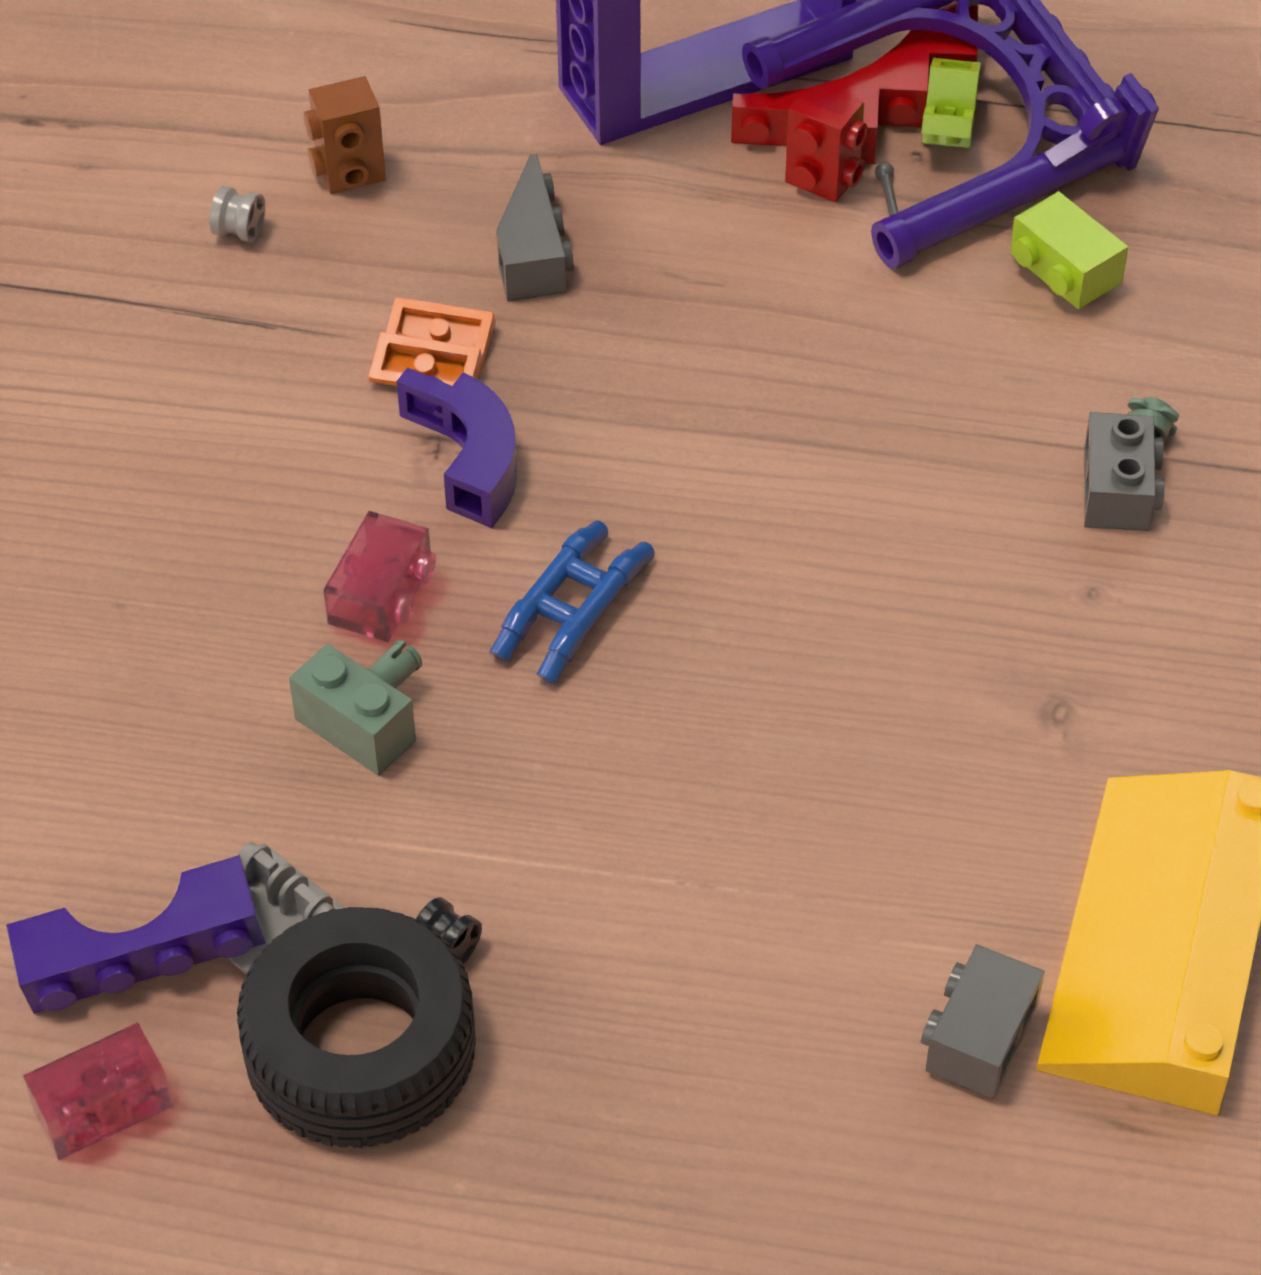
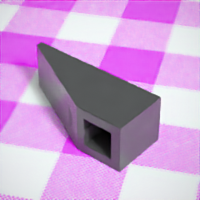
M537 154L529 156L496 230L498 267L507 301L565 293L566 272L574 270L570 242H561L560 236H564L560 206H551V203L555 202L551 173H542Z

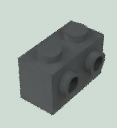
M1089 413L1084 444V527L1149 531L1152 511L1162 510L1164 501V478L1155 477V470H1161L1164 443L1163 438H1154V416Z
M976 944L967 964L964 965L957 962L951 971L944 991V996L949 998L944 1011L941 1012L934 1009L927 1020L921 1037V1044L929 1046L925 1071L995 1098L1039 1004L1045 971Z

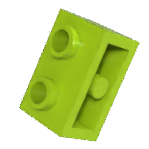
M1058 191L1014 217L1010 254L1021 266L1027 267L1048 284L1054 293L1064 297L1079 310L1123 283L1129 246Z

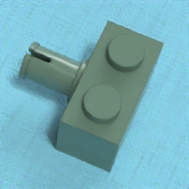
M398 639L372 666L364 668L327 643L289 677L295 719L379 776L416 741L412 699L396 688L414 671L422 667V659L412 645L407 646L402 652L401 650L406 646V641Z

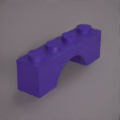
M240 855L181 872L177 892L168 907L148 924L130 931L108 933L93 930L78 922L65 907L6 925L18 983L33 1014L44 1010H62L71 1006L77 1000L104 992H122L130 988L134 983L160 975H178L186 972L193 965L220 957H238L248 952L250 948L266 944L250 883Z

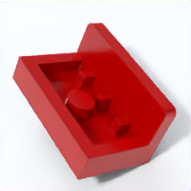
M799 97L788 109L786 183L835 203L849 187L854 188L858 184L865 167V162L861 159V146L867 134V124L863 122L864 102L854 99L841 115Z

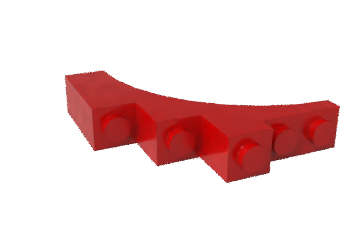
M955 1L938 10L955 13L958 2ZM973 5L968 8L970 19L978 22V5ZM910 30L897 46L882 57L843 78L809 88L790 91L733 94L731 143L787 146L788 109L798 97L841 115L852 101L856 99L864 102L863 122L867 124V134L861 146V159L864 160L865 164H875L877 125L922 127L923 114L927 103L930 66L933 58L977 62L978 47L946 33L930 30Z

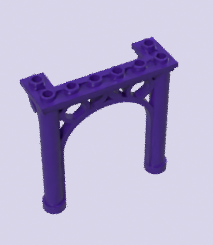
M859 0L774 37L761 36L745 43L742 48L745 69L752 82L760 89L767 88L885 36L907 30L937 31L963 39L987 53L1011 77L1022 96L1028 116V136L1025 144L1007 163L875 222L871 228L873 245L880 259L891 269L914 260L916 253L1113 163L1118 168L1125 166L1128 171L1136 168L1159 110L1151 92L1143 88L1132 73L1123 76L1121 84L1116 87L1115 92L1109 84L1104 83L1090 65L1085 52L1075 46L1064 32L1059 19L1055 15L1050 14L1040 0ZM955 1L958 2L955 13L938 10ZM973 5H985L995 12L996 16L1000 18L1001 23L991 26L970 19L968 8ZM1012 30L1022 43L1009 36ZM1044 70L1054 85L1047 86L1041 92L1045 81L1041 72ZM1052 104L1067 107L1072 112V115L1077 118L1078 124L1069 127L1054 122L1044 116L1045 107ZM1040 138L1056 144L1051 149L1034 156Z

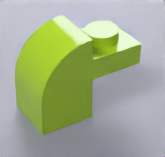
M933 58L930 66L927 103L923 114L922 143L964 148L971 147L981 62Z

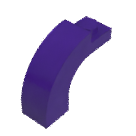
M406 368L396 381L400 417L446 435L463 448L443 474L446 509L493 528L509 506L517 481L515 429L508 409L494 391L464 372L453 385H449L437 377L427 376Z

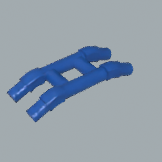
M597 520L585 528H579L563 543L561 551L525 596L518 600L511 608L501 625L502 630L489 652L496 658L509 662L521 640H524L530 627L537 620L538 614L561 624L562 627L552 640L548 648L549 652L536 675L544 681L556 685L567 663L571 662L576 651L584 642V637L620 590L627 586L633 577L640 573L641 568L654 558V548L648 542H640L632 549H626L619 554L609 565L608 572L583 560L594 551L595 546L608 537L607 526ZM567 577L593 589L579 609L552 597Z

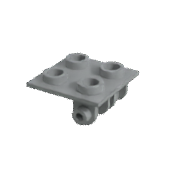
M254 842L246 844L238 855H240L250 883L266 944L250 948L248 952L238 957L227 958L246 975L249 967L253 965V961L257 956L262 954V950L266 945L272 943V940L278 935L283 934L286 929L316 914L345 908L272 848L265 844L256 845Z

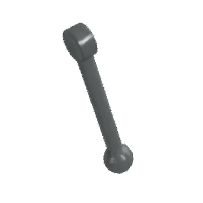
M882 162L876 166L875 175L882 181L888 213L891 216L898 212L891 181L894 175V168L891 164Z

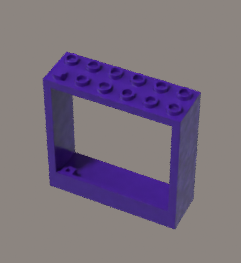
M556 0L559 89L599 145H603L733 100V94H749L763 90L752 82L745 69L742 58V48L745 43L761 36L774 37L858 0H796L642 53L641 0ZM853 51L769 87L853 59Z

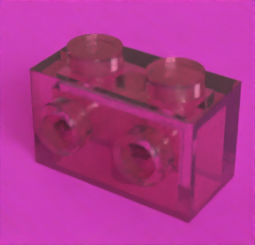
M368 511L323 589L328 625L389 642L398 624H405L408 621L414 606V595L420 584H427L433 575L436 565V554L431 552L429 528Z
M138 1022L23 1075L34 1113L58 1160L172 1107L164 1069Z

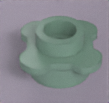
M1146 397L1144 399L1131 398L1129 400L1128 407L1131 409V412H1128V414L1154 416V438H1163V442H1165L1168 436L1176 434L1177 426L1174 425V422L1178 421L1179 414L1169 404L1153 397Z

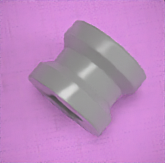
M220 187L211 205L209 219L211 232L220 236H226L229 233L237 234L240 240L253 243L258 238L264 223L266 205L263 195L249 192L244 196L239 195L235 188Z

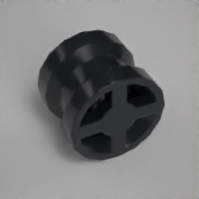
M442 897L434 898L416 917L419 923H424L431 930L439 933L441 939L446 940L451 945V949L456 951L459 960L463 964L469 959L479 942L482 923L470 915L459 916L454 913V906Z

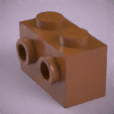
M366 76L309 89L311 110L304 111V121L310 140L315 142V147L308 148L309 161L314 176H323L330 194L386 181L380 107Z

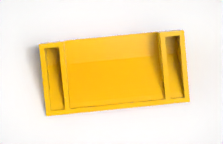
M1225 770L1108 778L1036 1068L1037 1071L1218 1116L1229 1079L1261 921V777Z

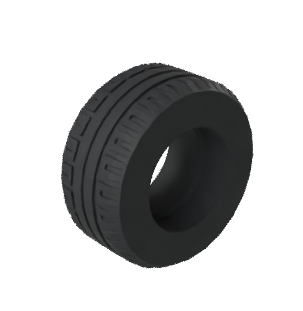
M347 907L316 914L289 927L283 934L274 938L272 943L266 945L262 950V954L258 955L253 961V965L249 967L247 978L244 979L241 985L242 990L239 992V1004L237 1006V1023L250 1085L256 1092L259 1102L263 1103L266 1111L272 1113L273 1118L278 1123H283V1126L289 1130H295V1133L301 1137H308L309 1140L314 1142L322 1141L323 1144L329 1146H353V1148L392 1143V1141L407 1137V1134L420 1131L421 1127H427L433 1122V1118H438L444 1113V1109L451 1106L454 1098L462 1091V1086L466 1084L468 1073L473 1066L472 1060L475 1055L474 1047L476 1041L472 991L469 985L468 974L465 972V967L462 961L459 960L456 951L451 949V945L446 940L441 939V935L435 930H431L424 923H419L413 917L386 909ZM370 998L383 1000L400 1007L413 1018L409 1027L396 1040L381 1049L365 1054L342 1055L331 1053L312 1045L302 1037L308 1025L321 1012L335 1004L351 999Z

